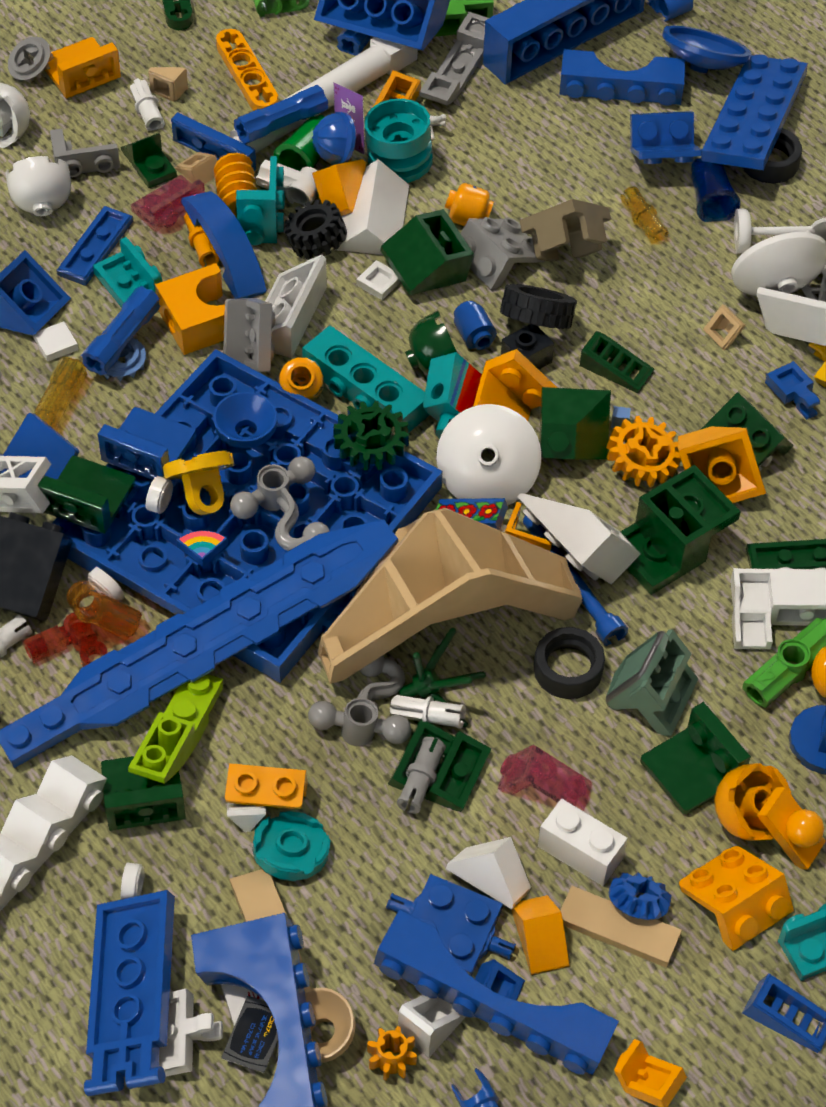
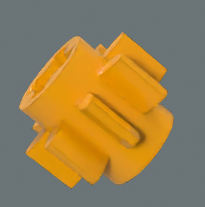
M397 1026L395 1030L386 1032L379 1028L377 1042H367V1052L373 1055L369 1059V1069L373 1070L379 1067L383 1071V1080H387L390 1074L396 1073L404 1079L406 1077V1064L416 1065L417 1054L411 1051L415 1047L414 1036L406 1038L401 1033L400 1026ZM389 1048H390V1050L392 1051V1052H386V1053H385V1050H386V1049H389ZM399 1052V1055H397V1056H394V1055H393V1053Z

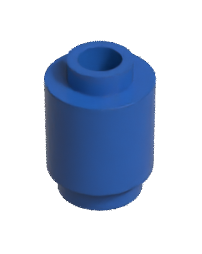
M466 301L455 309L454 324L467 347L478 350L489 347L494 341L497 331L484 308L474 301Z

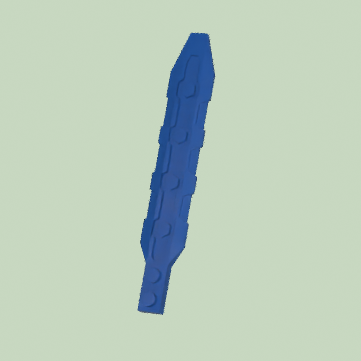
M384 519L314 536L284 553L283 558L248 578L242 577L220 589V594L184 614L178 613L158 624L156 630L119 651L112 650L82 667L61 696L0 729L1 747L13 767L16 768L80 730L118 726L149 708L151 702L188 681L194 682L214 671L215 666L253 644H261L278 634L282 627L316 608H324L355 590L399 542L397 536Z

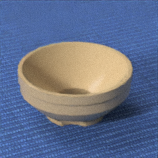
M312 988L305 990L306 1002L310 1001L314 1010L315 1026L322 1022H330L334 1025L333 1037L324 1043L317 1042L322 1063L332 1061L341 1056L353 1041L356 1027L353 1010L349 1002L340 993L332 989ZM315 1026L310 1027L311 1037H312L313 1028H314Z

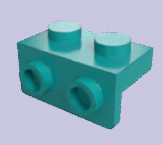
M127 237L120 239L121 252L93 265L95 276L121 308L136 288L143 286L156 293L155 284L163 282L157 267L154 265L150 266L145 260L141 248L138 245L134 246Z

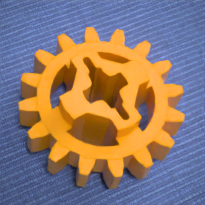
M636 416L633 424L629 420L624 419L621 427L615 426L606 446L609 449L606 458L608 461H615L612 468L613 472L620 470L624 472L622 480L626 481L632 477L635 479V486L639 487L643 480L647 482L649 487H653L656 479L660 483H664L667 481L668 476L673 477L681 461L678 442H673L677 433L675 431L667 433L665 431V422H662L659 426L654 425L653 417H649L647 422H642L640 416ZM662 459H665V461L662 464L657 466L658 462H661Z

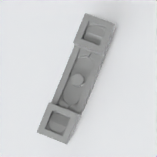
M468 12L457 30L455 44L437 73L431 72L421 88L419 96L445 105L451 104L459 97L483 58L485 20L489 18Z

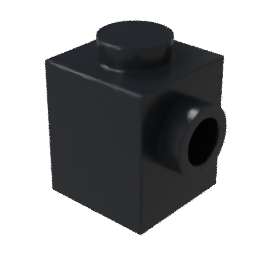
M529 324L502 339L501 355L517 349L537 369H541L552 363L554 342L539 326Z

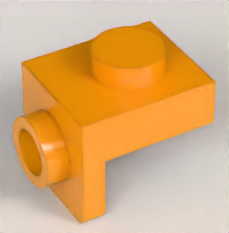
M636 1039L620 1055L614 1068V1072L626 1093L658 1107H668L687 1078L682 1067L650 1056L643 1042Z

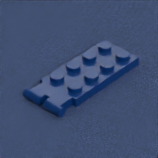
M168 890L97 905L86 1054L93 1059L92 1078L84 1082V1091L88 1097L122 1091L124 1088V1077L129 1089L165 1082L164 1068L159 1066L160 1047L167 1046L175 904V896Z

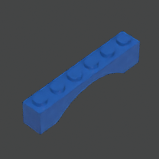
M400 909L384 936L374 960V965L378 966L380 971L387 977L395 980H400L401 978L415 985L417 991L424 996L433 999L438 997L452 1004V1008L459 1014L466 1017L475 1016L489 1023V1027L494 1032L503 1036L512 1035L524 1041L531 1051L540 1055L549 1054L561 1060L565 1068L576 1074L587 1072L593 1075L619 1022L582 1002L564 1006H539L515 1001L495 993L476 981L455 961L444 946L436 927Z

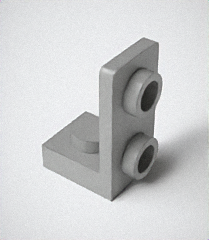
M62 129L50 130L54 161L57 164L58 159L65 161L69 165L70 177H77L83 173L96 171L106 173L112 169L120 168L117 144L72 150L71 141L64 140Z

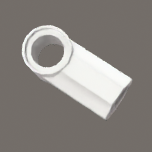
M265 159L257 175V185L269 189L270 160ZM277 163L278 167H284V186H278V190H284L287 200L292 204L296 202L304 205V207H306V202L310 201L312 204L318 196L312 173L318 170L312 167H303L298 171Z

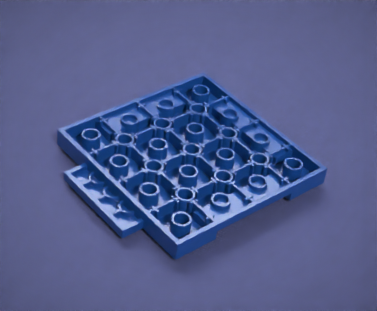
M215 349L155 414L195 429V437L181 457L182 460H191L199 454L217 451L232 453L235 466L219 471L224 491L222 507L208 515L194 513L188 506L182 479L171 480L173 492L166 510L161 514L146 509V497L153 480L108 463L107 467L135 476L136 484L107 532L103 534L58 517L52 524L63 527V533L73 539L67 559L89 572L97 566L112 578L170 612L184 614L220 594V589L242 577H250L284 557V553L288 552L279 546L275 538V529L284 515L281 509L270 511L258 505L256 514L249 519L237 518L230 509V502L236 493L242 491L252 493L257 489V475L264 466L276 464L288 470L289 463L299 456L309 458L315 466L316 472L310 482L305 484L293 483L289 486V493L299 510L297 521L289 532L292 538L302 537L305 527L312 522H322L328 526L331 532L383 519L395 534L398 528L406 527L414 522L442 488L443 471L406 451L404 457L396 456L394 465L389 464L387 461L383 462L382 470H378L375 464H370L369 469L364 470L363 463L360 462L354 467L350 466V457L341 459L340 449L334 448L333 426L338 424V415L300 394H293L283 390L280 383ZM248 391L267 397L274 404L277 411V427L275 433L268 441L257 447L238 448L226 444L220 439L214 427L213 413L215 407L222 399L233 393ZM248 425L242 426L236 431L242 437L252 436L256 432L255 428ZM201 488L200 499L205 505L209 506L211 496L206 489ZM200 530L213 531L227 537L228 546L202 567L177 547L176 539L190 532ZM361 584L355 590L324 608H316L282 627L278 634L261 644H253L233 656L281 683L322 632L325 633L347 607Z

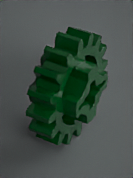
M362 401L360 402V409L356 410L354 407L348 406L347 415H338V424L333 426L334 448L340 449L341 459L350 457V466L352 467L360 462L363 463L364 470H368L370 464H375L378 470H382L383 462L387 461L389 464L394 465L396 456L404 457L405 447L409 446V424L403 421V413L401 411L392 414V405L390 404L382 409L379 408V401H374L372 407H367L366 403Z

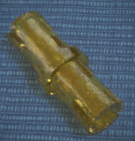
M632 186L624 190L623 192L629 199L624 194H621L620 199L632 214L634 224L640 225L652 244L665 240L660 232L665 237H668L669 232L658 219L655 207L646 202L637 187Z

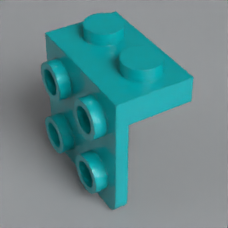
M277 156L270 157L269 190H236L237 220L247 235L250 244L253 246L260 245L261 243H277L278 232H284V213H278V209H285V191L278 190V186H284V167H278Z

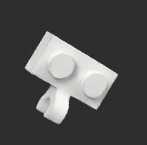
M188 989L170 992L167 1046L160 1047L159 1066L164 1068L166 1077L192 1071L193 1040L217 1041L223 1038V1022H214V1015L212 1013H204L193 1017L194 995Z

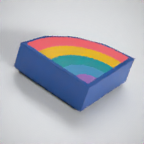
M200 530L190 532L176 539L177 547L202 567L228 546V538L213 531Z

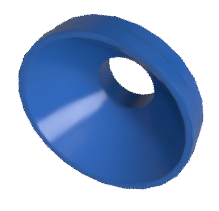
M249 391L237 392L225 397L218 403L213 413V423L217 435L226 444L238 448H252L265 443L275 433L277 411L271 400L259 393ZM247 425L256 430L249 437H242L236 433L238 428Z

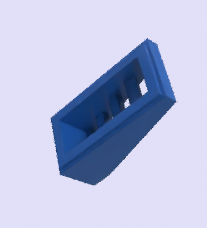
M769 973L758 982L742 1014L816 1053L820 1052L826 1041V1011ZM767 995L774 997L770 1007L763 1003ZM782 1003L789 1005L784 1016L778 1013ZM799 1010L805 1014L797 1026L792 1021ZM812 1018L823 1023L818 1035L819 1024L813 1035L806 1032Z

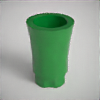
M326 116L310 117L290 138L276 147L274 156H277V163L298 171L303 167L315 168L321 157L313 147V130Z

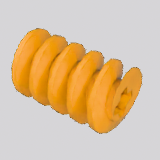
M228 153L216 162L214 176L218 197L224 201L237 218L236 190H257L256 179L252 167L253 162L248 156L241 153Z

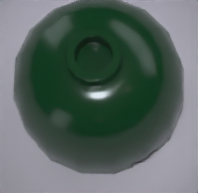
M439 311L425 316L413 326L408 337L411 349L405 351L412 369L420 368L426 377H428L432 358L457 352L444 323L437 325L435 321L441 318Z

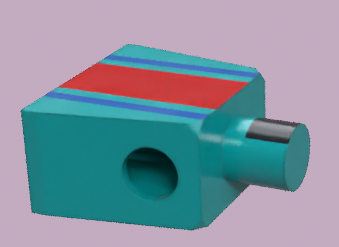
M457 352L432 358L430 361L423 407L428 414L438 421L435 435L439 439L445 427L455 416L473 407L482 374Z

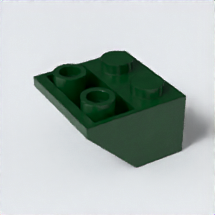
M444 209L416 215L383 243L380 251L409 295L466 282L474 257L473 251Z

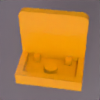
M739 846L724 850L719 856L700 868L693 870L679 881L680 889L684 894L715 914L722 940L732 951L794 911L784 873Z

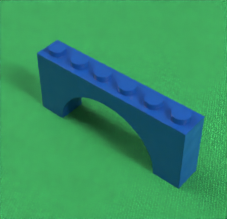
M285 913L191 935L195 971L207 986L229 984L250 990L266 1002L273 1015L279 1044L277 1068L271 1086L258 1107H327L328 1100L325 1086L322 1081L318 1082L316 1067L322 1064L321 1054L317 1042H312L310 1027L316 1024L315 1014L311 1002H306L304 988L310 986L309 975L305 963H300L298 951L304 948L300 926L298 924L294 925Z

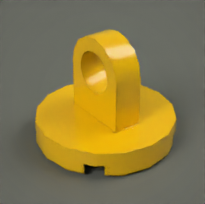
M217 451L199 454L197 457L187 461L178 459L164 464L163 472L165 479H182L188 506L194 513L208 515L218 511L224 502V491L219 471L235 465L232 453ZM201 488L206 489L211 496L209 506L205 505L200 499Z

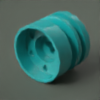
M403 98L380 102L369 110L365 117L368 165L379 159L407 183L418 180L427 174L433 164L430 114L426 108L416 101Z

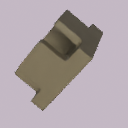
M571 199L521 219L520 225L522 233L532 236L536 258L538 260L554 262L559 260L557 248L568 244L569 241L574 258H581L602 250V243L607 242L604 222L611 220L609 207Z

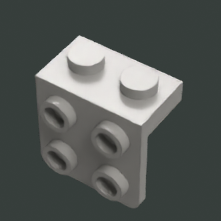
M469 218L461 232V235L474 253L470 269L490 289L502 286L514 263L545 262L536 258L532 237L522 233L520 223L512 218Z

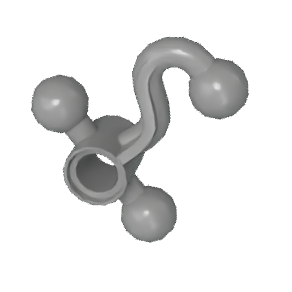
M303 456L294 458L289 463L288 470L276 464L264 466L257 475V489L252 493L245 491L236 493L230 502V509L233 515L239 519L252 518L258 510V505L270 511L281 509L284 515L275 529V538L279 546L287 551L318 534L330 532L328 526L322 522H312L305 527L302 537L292 538L289 535L299 516L298 506L289 493V486L293 483L305 484L310 482L316 472L313 461Z
M384 655L359 671L366 677H376L381 673H386L391 677L389 681L375 682L365 686L356 699L347 703L344 712L337 711L334 705L327 701L314 703L308 712L309 722L314 728L327 730L334 725L341 726V735L344 741L353 746L368 744L373 739L375 733L383 734L384 738L393 744H401L407 741L411 735V724L406 717L392 715L386 720L379 719L378 708L372 702L397 694L405 683V673L402 667L395 661L385 658Z

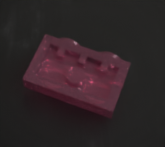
M179 175L132 203L131 210L154 232L163 227H171L177 222L178 218L186 214V210L181 203L182 198L204 193V183L200 179L190 183L183 175Z

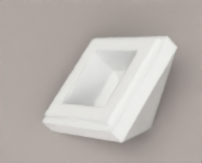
M227 803V817L244 832H250L266 815V806Z

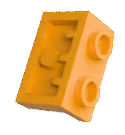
M229 763L225 800L227 803L301 809L303 796L306 797L308 786L306 770Z

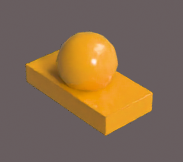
M776 787L757 816L794 865L800 869L808 870L826 842L823 838L825 827L822 818L814 811L802 809L786 787Z

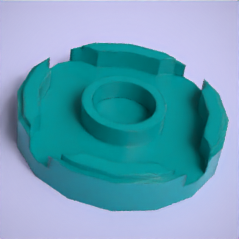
M286 811L280 812L278 817L270 819L271 816L262 820L255 830L252 851L256 863L266 873L278 879L297 881L308 879L322 870L328 861L331 841L329 835L327 836L323 830V825L317 819L305 813Z

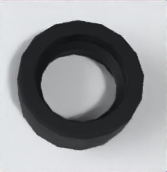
M782 128L774 148L783 151L789 158L778 162L768 161L764 170L742 167L744 172L762 183L776 184L791 179L799 169L802 155V145L798 137L791 131Z
M575 627L557 628L548 632L538 643L534 657L535 678L541 688L553 696L563 699H579L592 693L600 684L605 664L604 649L598 639L586 630ZM571 648L585 654L590 659L591 667L583 675L566 677L550 669L547 662L548 657L552 652L559 649Z

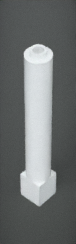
M374 37L370 40V47L287 98L305 89L319 85L324 90L329 109L334 106V83L357 92L386 73L391 75L393 70L398 72L416 61L418 49ZM309 118L275 130L265 137L246 145L254 148L257 153L300 127ZM232 130L230 137L241 142L236 130Z

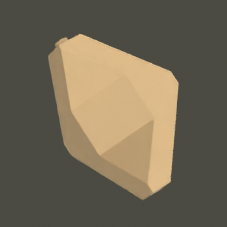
M447 508L425 512L419 519L406 527L398 528L395 535L399 542L365 578L347 607L328 630L321 635L318 654L329 683L332 684L347 679L431 624L504 605L561 620H569L575 618L582 602V595L574 581L565 557Z

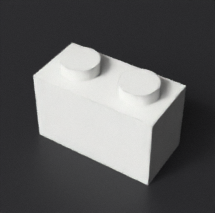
M561 798L540 826L538 847L601 886H604L624 858L627 837Z

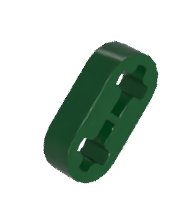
M162 0L168 27L174 30H185L192 25L193 14L190 0L174 2L173 0ZM181 12L182 18H177L175 13Z

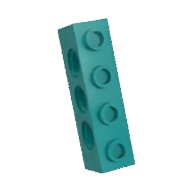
M331 325L302 347V357L314 361L321 368L323 382L328 385L330 391L337 397L344 396L353 403L356 410L360 409V402L362 401L366 403L367 407H372L374 401H379V408L382 409L390 404L392 405V414L400 411L403 413V421L409 424L408 433L430 415L423 407L425 391Z

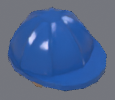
M335 112L327 115L313 130L314 150L331 165L352 160L356 130L353 117L345 112Z

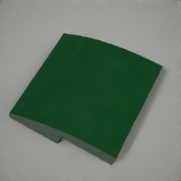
M421 718L388 785L403 790L408 779L406 771L409 765L415 762L423 738L434 737L430 752H433L438 739L445 744L446 749L442 754L444 757L441 764L439 761L436 767V780L432 786L428 787L424 799L461 812L492 748L461 731H458L453 736L427 721L426 723L423 722Z

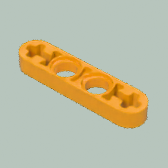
M236 29L220 31L216 36L217 50L251 109L255 111L278 103V94L242 33ZM228 41H230L232 44L235 43L234 50H232V47ZM238 60H245L249 62L248 64L241 66L234 64V62ZM251 79L260 81L257 85H248L245 82ZM260 93H262V96L267 103H265L263 100H259Z

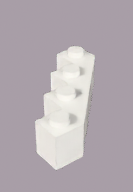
M72 755L52 760L37 794L16 799L0 833V911L17 892L22 891L29 884L35 872L53 852L58 851L64 845L70 833L89 812L94 811L103 799L102 789L107 778Z

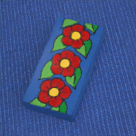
M505 498L440 499L436 510L447 508L500 530L508 505Z

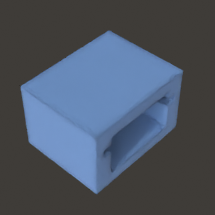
M614 406L611 428L615 426L621 427L624 419L630 420L631 408Z

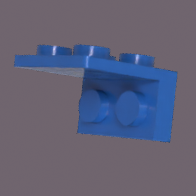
M694 112L630 114L631 153L639 158V160H643L644 164L662 163V158L675 159V162L679 163L693 162L695 156H702V149L694 144Z
M134 407L120 428L117 429L104 424L98 432L102 461L154 480L156 476L165 478L163 472L164 464L181 459L195 437L194 428L138 407Z
M28 413L3 456L47 457L51 466L45 473V476L58 479L70 458L78 456L79 449L36 414ZM3 469L2 471H0V474L7 471L8 469ZM31 470L20 475L18 478H27Z

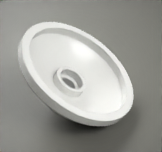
M791 232L765 239L747 249L735 261L731 270L734 285L740 291L752 296H757L758 287L789 294L796 292L814 280L826 265V241L819 235L808 232Z
M494 404L477 405L459 413L445 427L437 447V467L443 471V483L457 499L505 498L507 505H511L519 500L517 496L520 493L526 494L534 485L541 467V447L533 427L516 411ZM485 449H492L495 452V457L490 462L484 461L481 457Z

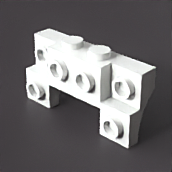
M733 568L731 576L733 614L731 620L734 649H771L773 642L771 625L808 626L817 617L820 619L826 618V568Z

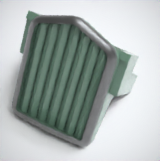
M673 629L668 630L667 633L665 631L657 632L628 654L614 673L606 695V703L611 709L637 708L653 729L663 736H672L698 681V677L687 664L691 652Z

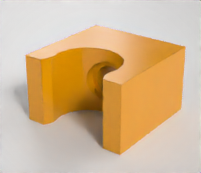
M217 263L155 284L156 294L160 298L159 304L161 306L158 311L184 355L224 341L225 304L218 306L206 304L223 296L221 270Z

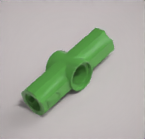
M817 617L796 637L783 641L778 647L777 653L744 681L742 689L754 703L767 708L791 685L804 679L807 671L812 668L817 653L826 646V618L820 619ZM787 661H794L797 664H790Z

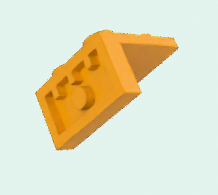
M93 37L51 52L54 58L48 62L50 69L45 70L66 99L121 77L119 55L116 46L111 42L100 47Z
M515 349L485 362L473 407L483 404L505 406L516 411L528 421L531 409L541 406L542 387H558L521 352Z

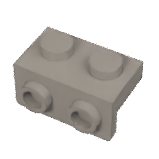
M257 298L226 299L223 353L257 372L270 371L271 361L274 358V346L271 342L272 328L275 325L273 304Z

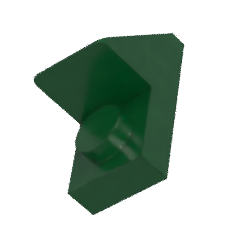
M159 133L120 147L148 188L177 178V171L162 152L161 135Z

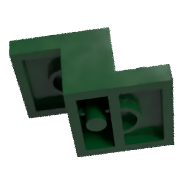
M694 464L639 497L635 523L620 531L641 553L627 570L651 595L706 562L711 537L738 521L741 511Z

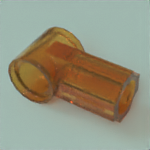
M86 580L78 581L69 588L67 602L77 618L82 622L92 623L125 641L133 636L140 626L142 613L139 610L99 590L92 582ZM94 596V600L89 606L79 607L80 602L84 598Z

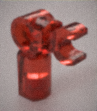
M82 612L69 614L64 619L63 626L61 627L56 625L23 640L24 649L33 664L67 649L69 644H73L76 651H79L83 667L90 663L89 656L98 654L102 657L108 653L105 644L97 641V636L92 629L89 616Z

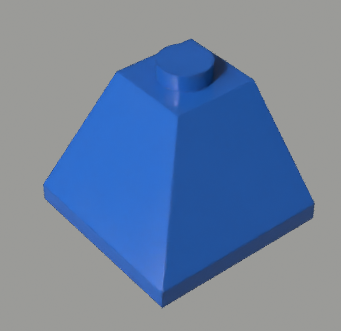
M26 250L0 272V328L35 335L71 298Z

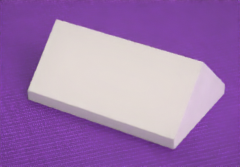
M379 159L366 166L352 213L342 216L347 235H344L346 238L344 242H339L340 247L337 249L338 251L383 255L380 251L381 245L404 225L409 184Z
M322 254L280 273L265 300L273 304L272 309L275 312V325L272 328L271 338L275 354L289 358L293 357L327 288L326 258Z
M758 287L757 297L764 324L768 331L773 334L826 346L825 301Z

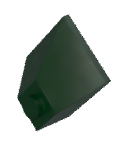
M542 387L539 432L541 458L607 459L608 449L606 446L609 437L611 390Z

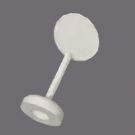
M743 208L736 209L734 217L736 254H742L750 248L751 235H780L808 230L826 239V217L815 221L811 226L751 227V217L748 210Z

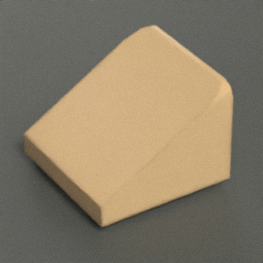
M151 67L148 70L150 90L154 94L174 102L188 89L186 68Z
M197 152L176 165L175 169L200 188L215 178L214 166L218 160L213 154Z

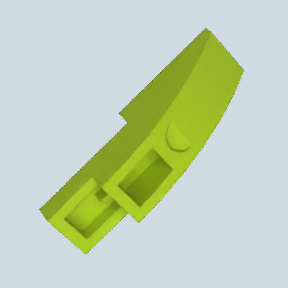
M207 674L194 682L188 681L179 686L165 712H159L131 761L128 772L164 784L169 781L185 764L202 738L209 723V714L223 690V679Z

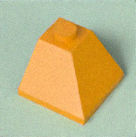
M711 426L678 436V451L684 470L695 464L732 503L766 494L747 428Z

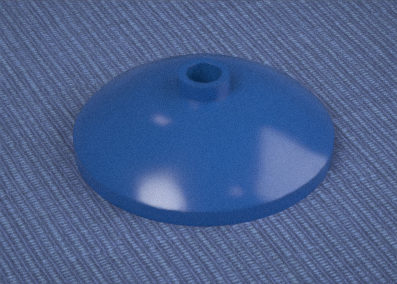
M666 26L663 29L662 37L665 43L676 56L690 63V68L694 71L707 73L708 69L726 70L740 66L750 60L751 51L744 45L727 37L685 26Z

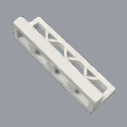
M0 456V471L8 469L0 474V512L44 513L50 502L37 485L51 466L47 457ZM31 470L27 478H18L20 475Z

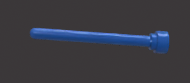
M527 516L523 518V524L531 535L549 540L544 535L546 530L540 524L536 525ZM552 543L551 552L565 557L562 551ZM567 560L574 581L581 591L582 604L596 621V635L605 646L612 644L608 638L614 635L618 641L623 639L628 633V627L619 616L606 612Z

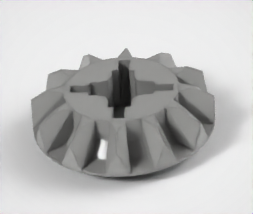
M41 37L24 39L15 46L9 56V73L19 82L25 80L31 83L34 77L42 78L41 72L50 69L48 62L54 58L51 53L52 47ZM28 55H31L32 57H34V58H33L34 63H33L32 65H29V64H30V61H29L30 58H29Z

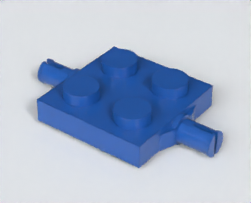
M430 874L422 893L414 902L394 893L391 894L387 902L386 909L398 912L400 909L436 927L444 946L455 961L471 977L479 960L488 951L510 960L516 948L515 943L513 944L495 936V925L503 910V903Z

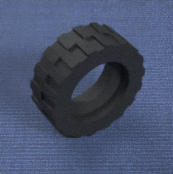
M507 284L503 294L500 313L528 324L548 328L569 329L572 326L577 300L566 294L545 288L523 284Z

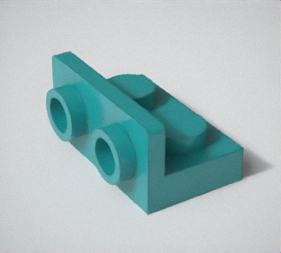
M826 903L815 913L807 916L797 914L783 924L778 942L800 981L826 971Z

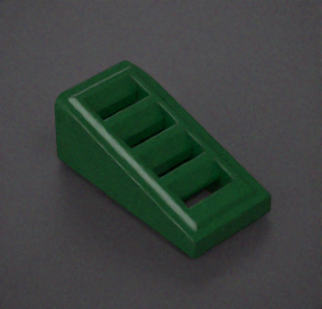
M599 331L593 334L581 351L579 366L635 393L641 391L654 373L653 367ZM610 357L614 359L611 363L607 361ZM622 363L626 364L623 371L619 370ZM634 369L639 370L634 380L629 377Z

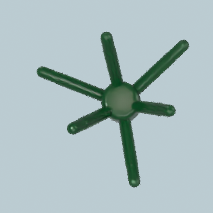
M452 627L440 645L436 646L425 668L423 667L420 653L415 652L413 654L417 674L412 676L413 682L403 686L399 692L401 696L415 698L420 695L424 699L431 696L434 698V701L448 703L437 693L441 688L471 684L473 680L485 678L486 673L480 671L439 679L434 669L456 634V629ZM460 718V721L464 722L463 727H467L468 722Z

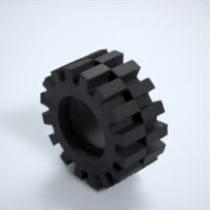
M315 200L314 205H311L309 201L305 203L306 207L304 208L296 207V214L290 212L288 215L289 220L284 222V231L297 256L302 257L304 255L305 259H311L313 254L315 257L323 252L329 255L331 254L330 249L332 247L337 250L340 247L339 242L345 241L344 235H347L346 226L339 209L334 203L331 204L330 201L325 200L322 204L321 200Z

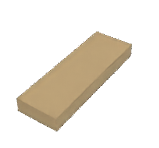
M572 885L560 910L563 926L667 968L682 932L681 929L656 919L644 920L629 916L620 911L611 901Z

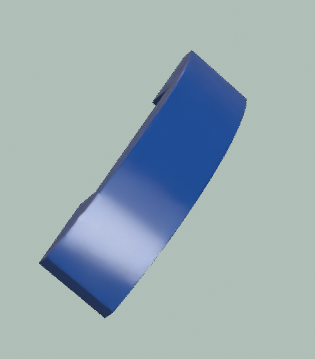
M211 191L183 197L181 203L194 226H202L225 267L222 277L234 298H253L266 293L264 278L249 239L239 221L224 201Z

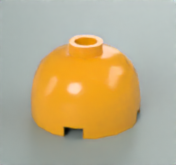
M761 763L745 764L728 772L717 786L714 798L715 811L719 822L729 833L742 840H772L774 837L758 818L757 814L776 787H786L791 794L784 776L777 768L764 766Z

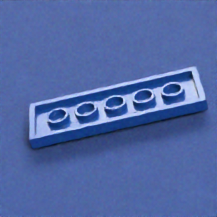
M761 54L751 55L750 60L744 63L702 149L701 161L764 170L807 75L808 63L798 62L791 58L782 60L768 58Z

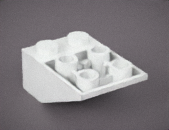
M520 493L517 496L526 506L523 513L536 525L540 524L546 530L544 535L556 547H562L568 553L565 557L579 571L584 570L595 581L600 577L612 584L641 554L620 531L590 510Z

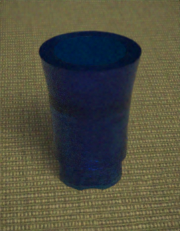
M701 158L695 159L691 164V179L695 190L698 217L704 222L730 220L735 216L736 209H740L741 202L728 179L723 164L701 161Z

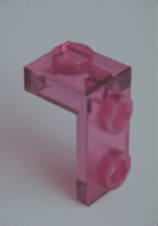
M533 744L516 754L509 755L504 760L500 769L502 777L498 790L513 795L532 786L557 803L562 798L584 811L592 782Z

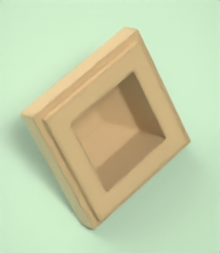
M722 304L703 330L723 350H726L746 325L726 305ZM715 329H725L728 335L724 339Z

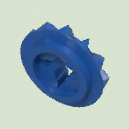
M623 872L619 878H613L608 892L611 902L620 911L634 918L654 920L665 916L669 911L672 897L666 891L665 884L655 883L653 876L648 878L642 877L639 872L634 876ZM639 892L644 893L643 895H640L638 898L636 897V895L639 894Z

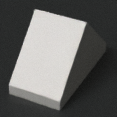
M511 837L466 847L446 867L451 873L510 909L516 906L531 889Z
M422 995L401 1006L398 1014V1026L401 1027V1033L406 1038L414 1036L415 1047L430 1058L466 1016L456 1012L452 1008V1004L438 997L433 999Z

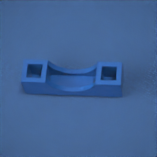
M563 49L559 95H568L572 98L594 97L604 101L618 99L629 100L633 103L655 102L665 106L672 104L681 105L685 78V59L654 57L647 66L641 69L620 71L600 62L594 51Z

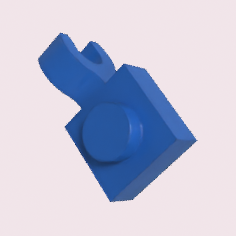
M794 361L766 374L765 383L784 404L794 401L796 408L806 420L818 414L813 408L820 404L819 398L812 392L814 382Z

